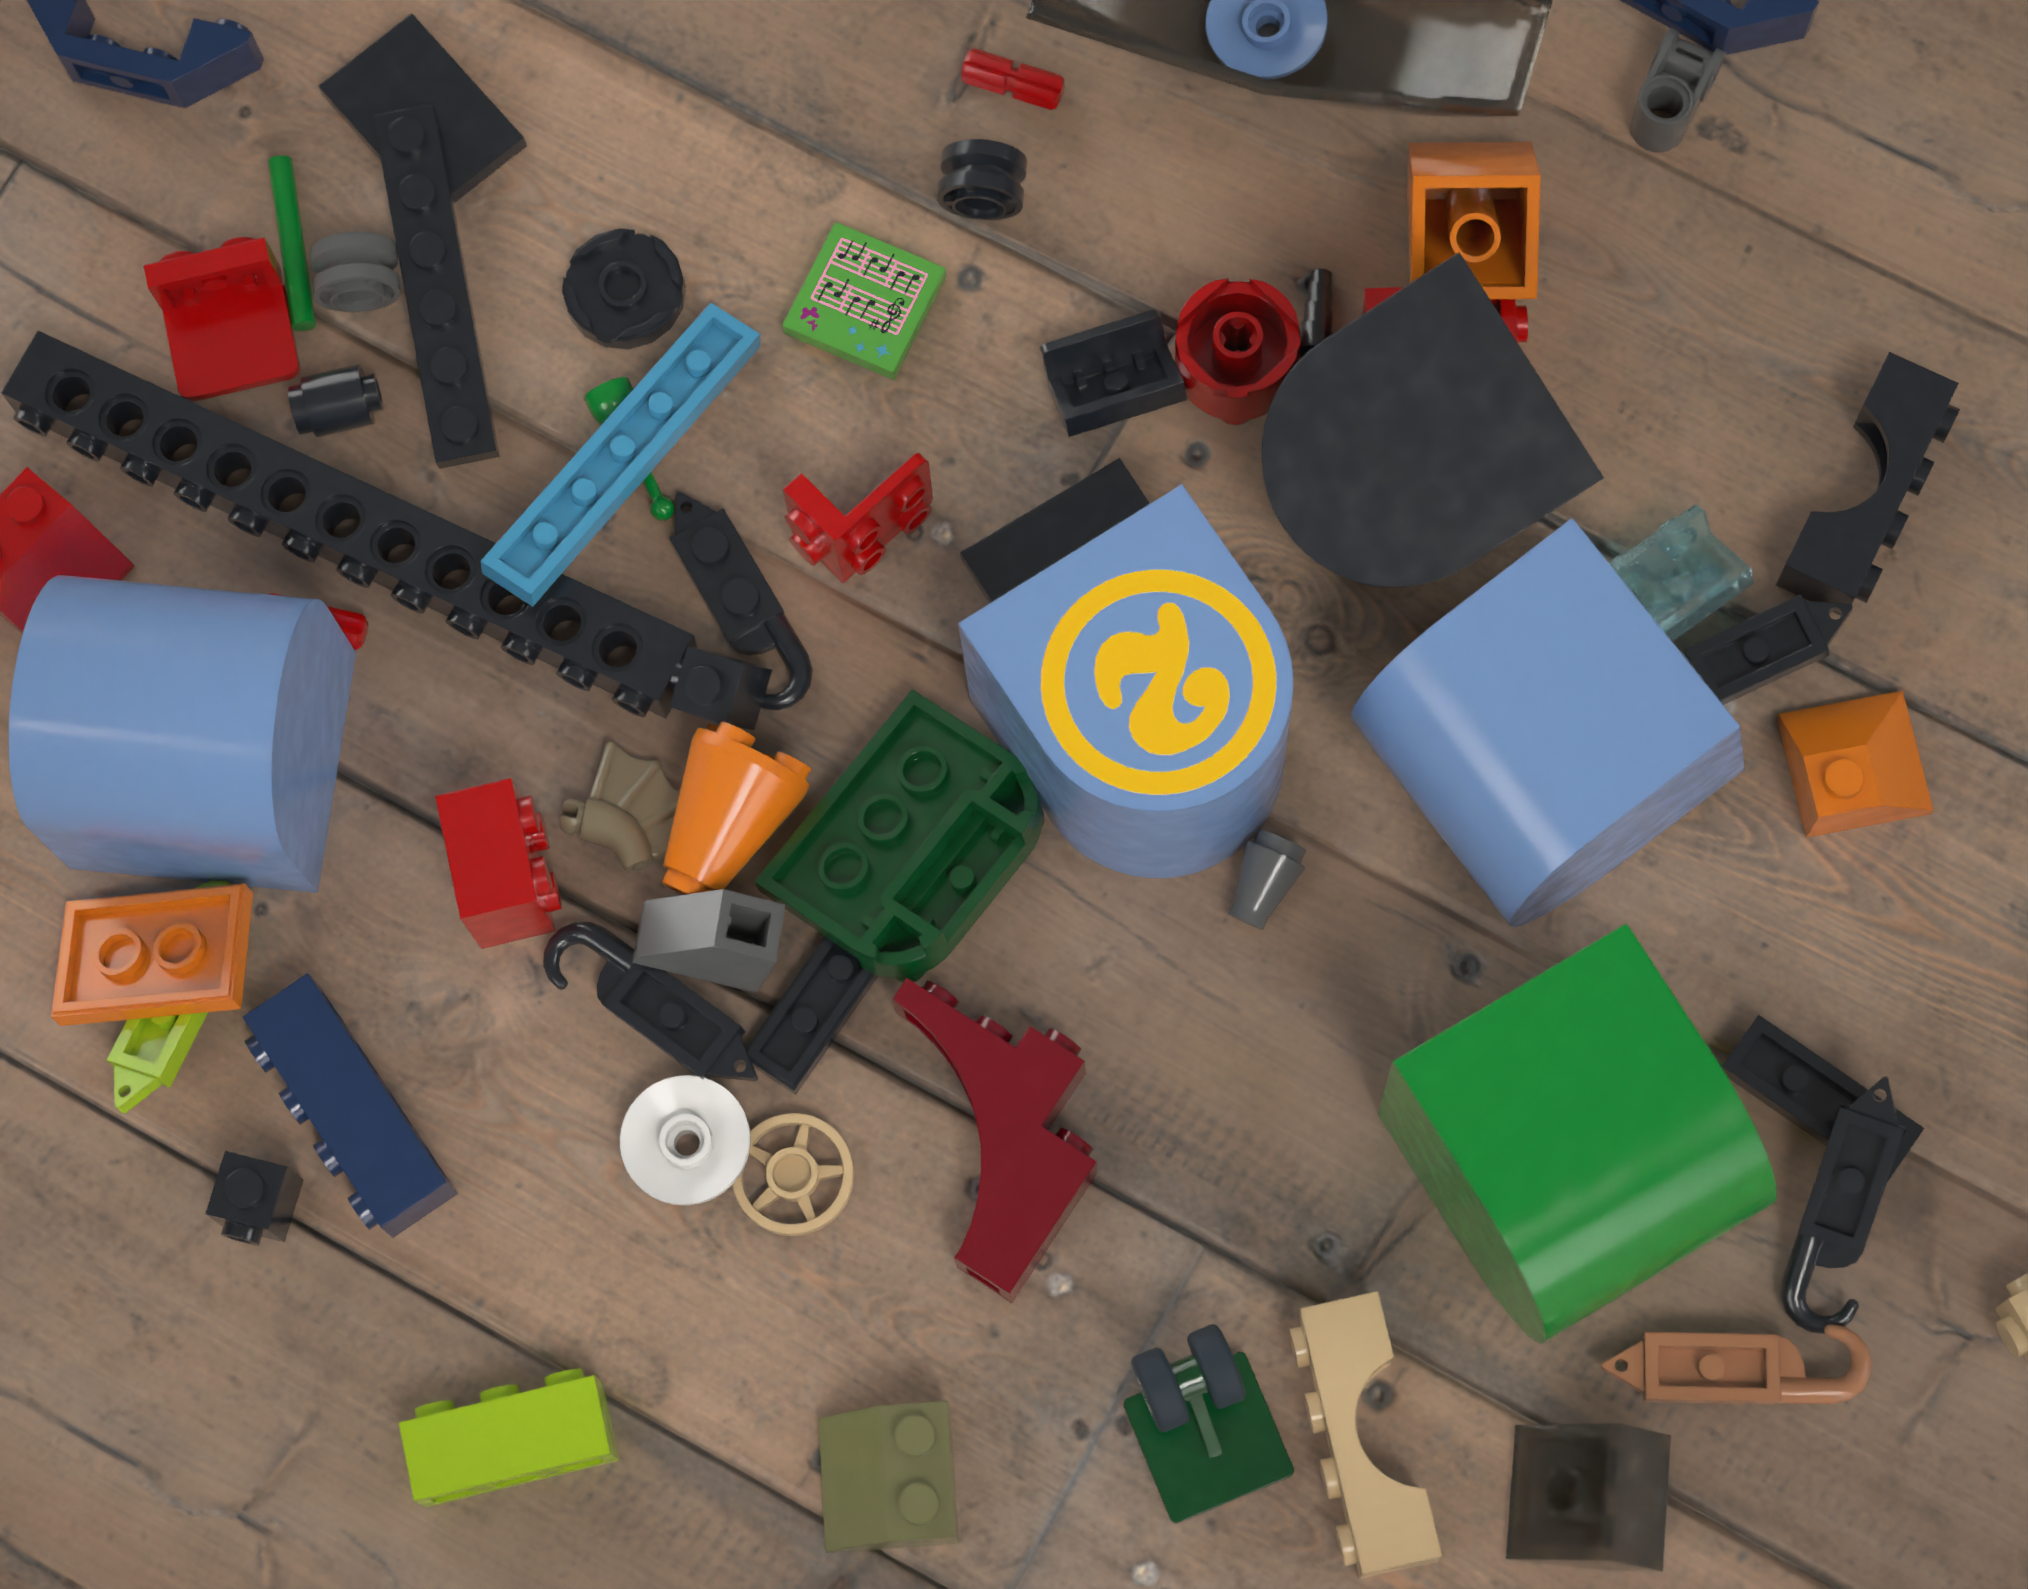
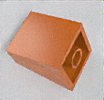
M1532 142L1408 143L1407 210L1410 284L1460 252L1489 299H1537L1541 174Z

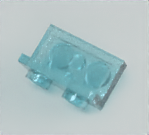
M1697 504L1691 506L1679 516L1666 521L1655 533L1628 552L1616 556L1609 563L1671 641H1674L1754 584L1751 567L1711 533L1707 513Z

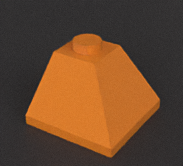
M1903 690L1777 715L1776 719L1806 838L1933 813L1934 810Z

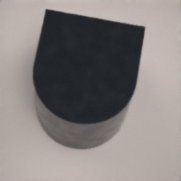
M1460 252L1307 352L1291 369L1277 390L1268 411L1262 438L1261 461L1267 494L1275 514L1292 540L1308 556L1333 573L1349 580L1381 587L1416 586L1450 576L1604 479Z

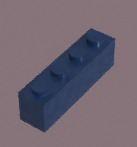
M308 973L243 1016L244 1021L254 1034L244 1041L246 1046L266 1073L274 1067L277 1069L288 1086L278 1093L300 1125L310 1119L322 1138L313 1145L315 1151L334 1177L344 1171L357 1191L347 1199L369 1230L379 1224L387 1234L394 1238L458 1194L322 988Z

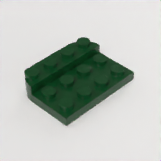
M912 689L754 882L759 892L774 902L785 904L787 911L855 956L861 967L866 971L881 977L895 978L903 983L906 978L915 982L949 956L1027 859L1039 840L1045 822V815L1033 782L1028 777L1022 763L1014 754Z

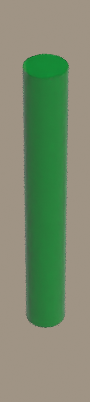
M279 155L268 160L290 320L294 331H308L316 327L294 169L291 157Z

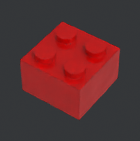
M512 778L435 796L460 919L480 948L485 949L556 932L552 912L562 909V901L554 872L549 873L545 857H540L539 852L548 850L550 847L541 812H536L532 796L522 797Z

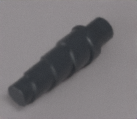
M1315 269L1311 272V281L1308 284V296L1305 302L1304 321L1301 323L1299 353L1301 358L1333 334V313L1331 310L1333 297L1331 290L1332 272L1327 269Z

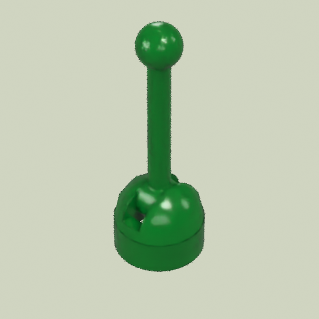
M619 377L601 383L584 396V401L591 416L600 426L631 393L633 387L629 378ZM651 471L643 480L652 500L650 513L656 520L666 521L673 516L675 507L671 499L662 495Z

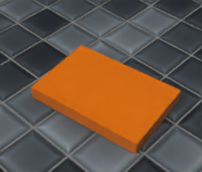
M245 883L66 901L51 1018L60 1026L241 1009L254 893Z

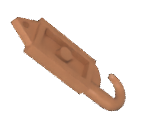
M1829 1324L1824 1328L1825 1335L1840 1340L1851 1353L1852 1362L1850 1369L1840 1377H1806L1804 1362L1798 1348L1789 1339L1774 1334L1644 1332L1642 1341L1603 1362L1600 1368L1643 1394V1402L1777 1405L1779 1403L1837 1404L1849 1401L1863 1391L1870 1378L1872 1360L1868 1346L1857 1333L1845 1326ZM1622 1361L1626 1365V1371H1617L1615 1362Z

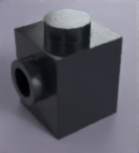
M688 646L685 657L678 661L671 677V691L674 694L670 707L717 723L723 721L738 728L754 730L772 670L719 652Z
M225 1151L205 1214L223 1226L221 1235L226 1238L259 1246L262 1237L285 1242L304 1180L288 1166Z

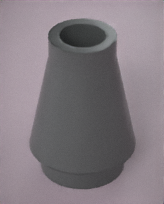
M1259 829L1254 843L1247 841L1234 902L1228 914L1248 925L1263 930L1268 918L1304 871L1305 867L1301 865V861L1306 850L1285 838Z

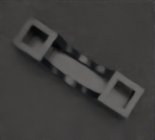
M1888 353L1853 425V428L1866 440L1875 456L1879 476L1877 490L1866 501L1847 510L1836 512L1811 511L1776 586L1797 596L1801 594L1808 601L1852 604L1856 598L1867 603L1883 571V568L1872 564L1881 545L1893 549L1909 517L1908 514L1899 511L1898 508L1906 492L1916 496L1919 495L1935 463L1924 457L1932 438L1944 443L1960 411L1959 408L1949 404L1959 384L1958 382L1896 354ZM1832 611L1838 615H1841L1838 611Z

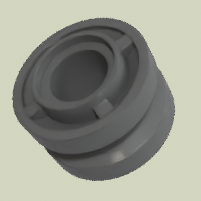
M345 232L322 238L311 247V267L317 273L313 279V297L320 306L341 312H365L386 307L400 297L399 275L394 271L398 265V253L396 243L392 239L370 232Z

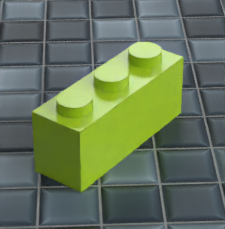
M571 1369L546 1376L544 1378L546 1387L520 1393L519 1385H504L481 1392L479 1394L480 1403L455 1409L453 1400H445L415 1408L416 1418L398 1422L414 1502L426 1508L619 1461L603 1383L595 1375L585 1377L583 1369Z

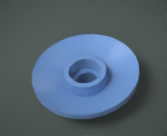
M1211 0L1206 14L1207 37L1216 57L1231 71L1241 76L1258 80L1281 78L1304 67L1319 51L1326 36L1328 24L1324 0ZM1266 24H1274L1279 27L1278 33L1270 37H1261L1258 31Z

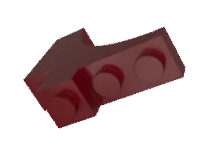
M906 978L892 999L896 1013L916 1027L935 1045L950 1064L966 1092L978 1126L981 1151L978 1198L963 1244L954 1257L958 1269L1012 1303L1098 1173L1097 1161L1089 1157L1093 1148L1086 1141L1064 1128H1060L1056 1135L1049 1131L1086 1075L1085 1061L1078 1057L1081 1048L1070 1038L1054 1029L1049 1028L1046 1034L1043 1035L1031 1026L1027 1029L1017 1046L1014 1047L1009 1044L1013 1036L1008 1030L984 1015H980L975 1022L955 1009L959 1001L944 988L928 980L923 987H920Z

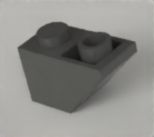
M725 889L645 900L642 905L632 963L757 993L777 962L786 905Z

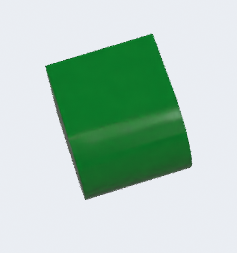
M1627 923L1392 1062L1378 1112L1379 1117L1485 1284L1516 1324L1538 1343L1546 1342L1771 1206L1776 1201L1777 1190L1772 1167L1746 1108L1720 1064Z

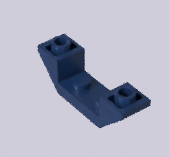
M27 0L73 82L187 108L261 69L264 60L252 32L233 20L217 19L213 23L194 18L178 61L173 55L160 49L145 48L143 52L123 48L108 37L90 34L96 18L86 0Z
M1620 0L1661 24L1678 30L1679 34L1713 52L1719 48L1726 51V55L1804 39L1810 30L1819 4L1818 0H1747L1742 10L1733 6L1730 0Z

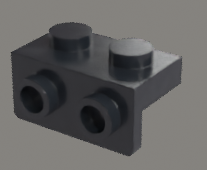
M1149 310L1042 344L1040 347L1049 391L1069 437L1187 400L1184 381L1166 344L1162 319L1157 310Z

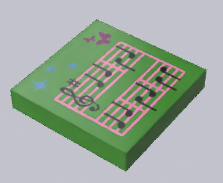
M835 222L782 325L783 332L788 336L895 381L947 277L946 268Z

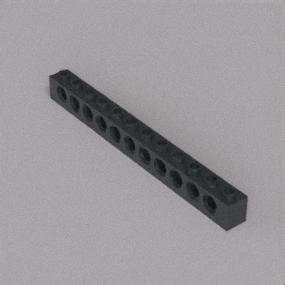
M41 331L36 332L1 392L16 412L13 419L25 429L43 437H46L50 430L68 438L66 444L71 449L90 460L99 462L103 455L122 464L120 470L146 486L153 487L156 480L175 489L173 494L179 500L199 511L207 512L211 505L229 514L227 519L231 524L250 535L261 537L264 531L283 539L282 546L286 550L303 560L314 563L318 556L338 565L336 571L354 584L369 588L371 583L375 582L392 590L390 596L396 602L414 612L423 614L427 607L447 616L445 622L450 627L467 637L479 639L481 634L484 633L503 642L501 649L505 653L525 664L534 665L537 659L558 668L556 672L558 677L578 689L590 691L592 685H595L614 694L612 701L616 705L636 716L645 717L648 711L665 719L667 718L672 709L670 704L674 693L671 691V677L678 661L685 657L688 646L698 648L693 634L564 574H561L533 607L524 601L523 606L517 612L510 615L496 613V608L500 601L514 594L482 574L481 560L496 544L495 542ZM79 395H89V399L83 407L75 411H66L69 402ZM134 419L143 420L141 427L134 434L119 436L121 428L127 422ZM187 444L197 445L195 452L188 459L172 461L174 453L180 447ZM240 469L251 470L248 479L241 485L235 487L225 486L228 477L233 472ZM293 494L305 495L302 505L291 512L279 511L281 503L288 496ZM347 519L360 520L359 526L353 534L343 538L333 536L335 528L342 521ZM403 544L415 546L412 555L404 562H387L389 553L395 547ZM454 570H467L470 572L467 581L462 586L455 589L441 587L443 579ZM576 621L581 624L578 633L569 640L557 641L551 638L553 629L561 622ZM628 646L637 650L634 659L625 666L612 667L606 664L608 655L618 647Z

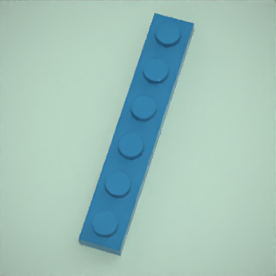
M710 303L481 560L482 574L533 607L760 348V333Z

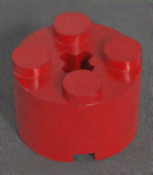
M1229 278L1215 280L1197 290L1181 309L1175 334V364L1184 381L1187 398L1203 412L1219 418L1227 424L1240 425L1250 419L1267 414L1283 380L1299 361L1301 339L1297 313L1290 301L1278 289L1264 281L1249 279V282H1229Z

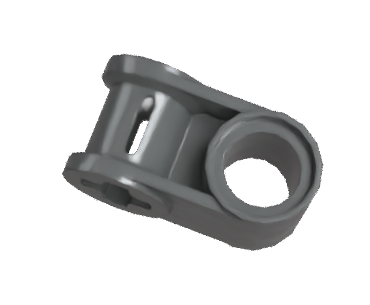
M1671 27L1668 29L1656 52L1647 78L1640 89L1630 125L1632 137L1639 146L1655 153L1668 152L1678 146L1700 103L1704 102L1721 69L1726 51L1717 48L1715 51L1710 52L1679 38L1678 30ZM1651 110H1665L1673 118H1659L1652 114Z

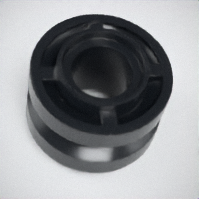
M967 139L953 142L942 151L941 171L945 176L939 181L937 201L945 210L965 218L1002 220L1013 217L1020 213L1023 208L1024 189L1020 183L1026 178L1027 158L1017 148L1002 142L985 139Z

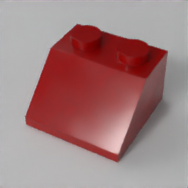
M28 467L0 494V615L22 634L38 594L53 577L66 575L122 581L135 567L70 502Z

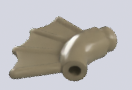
M609 741L605 745L590 797L587 798L586 803L572 798L566 800L563 804L559 827L565 833L580 834L581 840L611 849L618 856L625 872L633 873L649 866L653 860L665 858L680 792L668 782L661 768L662 765L658 760L636 759L617 747L615 742Z

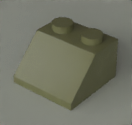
M947 1401L880 1405L818 1418L826 1553L959 1544L952 1417Z

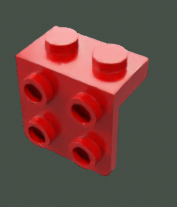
M237 237L227 240L220 248L198 253L191 251L172 252L165 255L159 262L143 265L147 287L163 311L177 389L181 397L191 402H196L291 380L299 374L300 362L281 268L265 237L258 239Z
M920 453L910 457L845 516L802 473L783 489L788 511L784 518L793 533L789 538L791 544L810 565L815 566L821 561L842 583L846 582L856 572L859 575H864L873 569L885 555V545L901 531L905 534L913 532L928 518L932 510L930 504L933 501L929 461Z

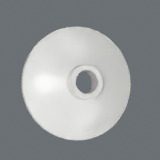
M690 1075L675 1076L661 1080L643 1091L628 1109L620 1133L621 1156L630 1177L649 1196L673 1205L700 1204L725 1192L743 1171L751 1144L749 1123L737 1099L720 1084L707 1078L703 1080L699 1076ZM686 1134L696 1135L700 1140L698 1150L691 1155H681L676 1149L678 1140Z

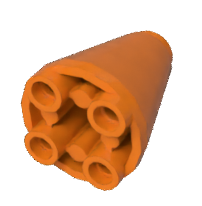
M721 721L719 726L708 723L706 729L697 728L692 738L663 867L667 869V872L661 883L680 895L725 889L804 799L810 787L806 778L811 768L798 759L777 751L774 757L752 749L755 737L729 723Z

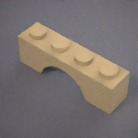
M1378 1291L1300 1308L1298 1314L1300 1327L1289 1329L1290 1341L1297 1368L1306 1366L1310 1368L1315 1392L1304 1394L1305 1404L1313 1434L1324 1431L1328 1444L1330 1458L1321 1459L1320 1467L1328 1499L1338 1497L1341 1499L1346 1524L1335 1526L1344 1566L1356 1564L1359 1579L1438 1562L1442 1557L1426 1489L1404 1485L1379 1471L1368 1459L1357 1435L1355 1416L1358 1398L1366 1385L1377 1374L1390 1366L1394 1357Z

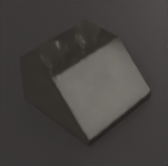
M1621 1423L1515 1425L1506 1559L1609 1571L1663 1572L1671 1435Z

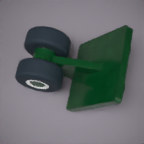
M1215 1324L1208 1325L1188 1335L1187 1340L1192 1355L1169 1364L1163 1350L1155 1347L1135 1355L1131 1360L1141 1392L1124 1400V1409L1169 1519L1173 1524L1182 1523L1288 1479L1294 1474V1467L1247 1355L1243 1352L1232 1355L1222 1331Z

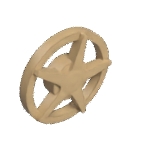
M801 1113L777 1115L754 1127L750 1131L751 1144L749 1154L767 1167L766 1179L769 1187L751 1205L744 1189L743 1171L732 1185L736 1199L747 1216L763 1229L784 1236L810 1234L824 1228L835 1220L849 1201L854 1185L852 1155L841 1135L825 1121ZM801 1125L793 1147L781 1149L774 1155L754 1147L760 1138L772 1130L783 1126ZM811 1128L825 1134L836 1145L841 1155L843 1166L817 1164L808 1152ZM843 1176V1182L837 1198L823 1214L816 1217L810 1196L817 1189L819 1181ZM781 1198L789 1202H798L808 1221L799 1224H782L764 1217L759 1212Z

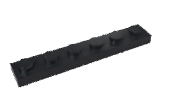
M433 104L373 115L435 462L439 469L500 457L436 109Z

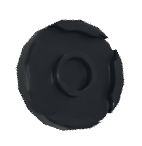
M622 228L600 233L580 246L569 261L570 267L566 272V278L564 277L562 293L570 319L586 338L606 348L633 349L653 343L673 327L683 310L686 285L678 258L663 240L651 234L649 237L645 234L635 233L634 229Z

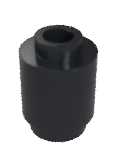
M360 364L301 377V384L290 386L287 389L292 416L300 435L314 432L318 438L375 424L374 411L384 409L381 390L375 373L364 375Z

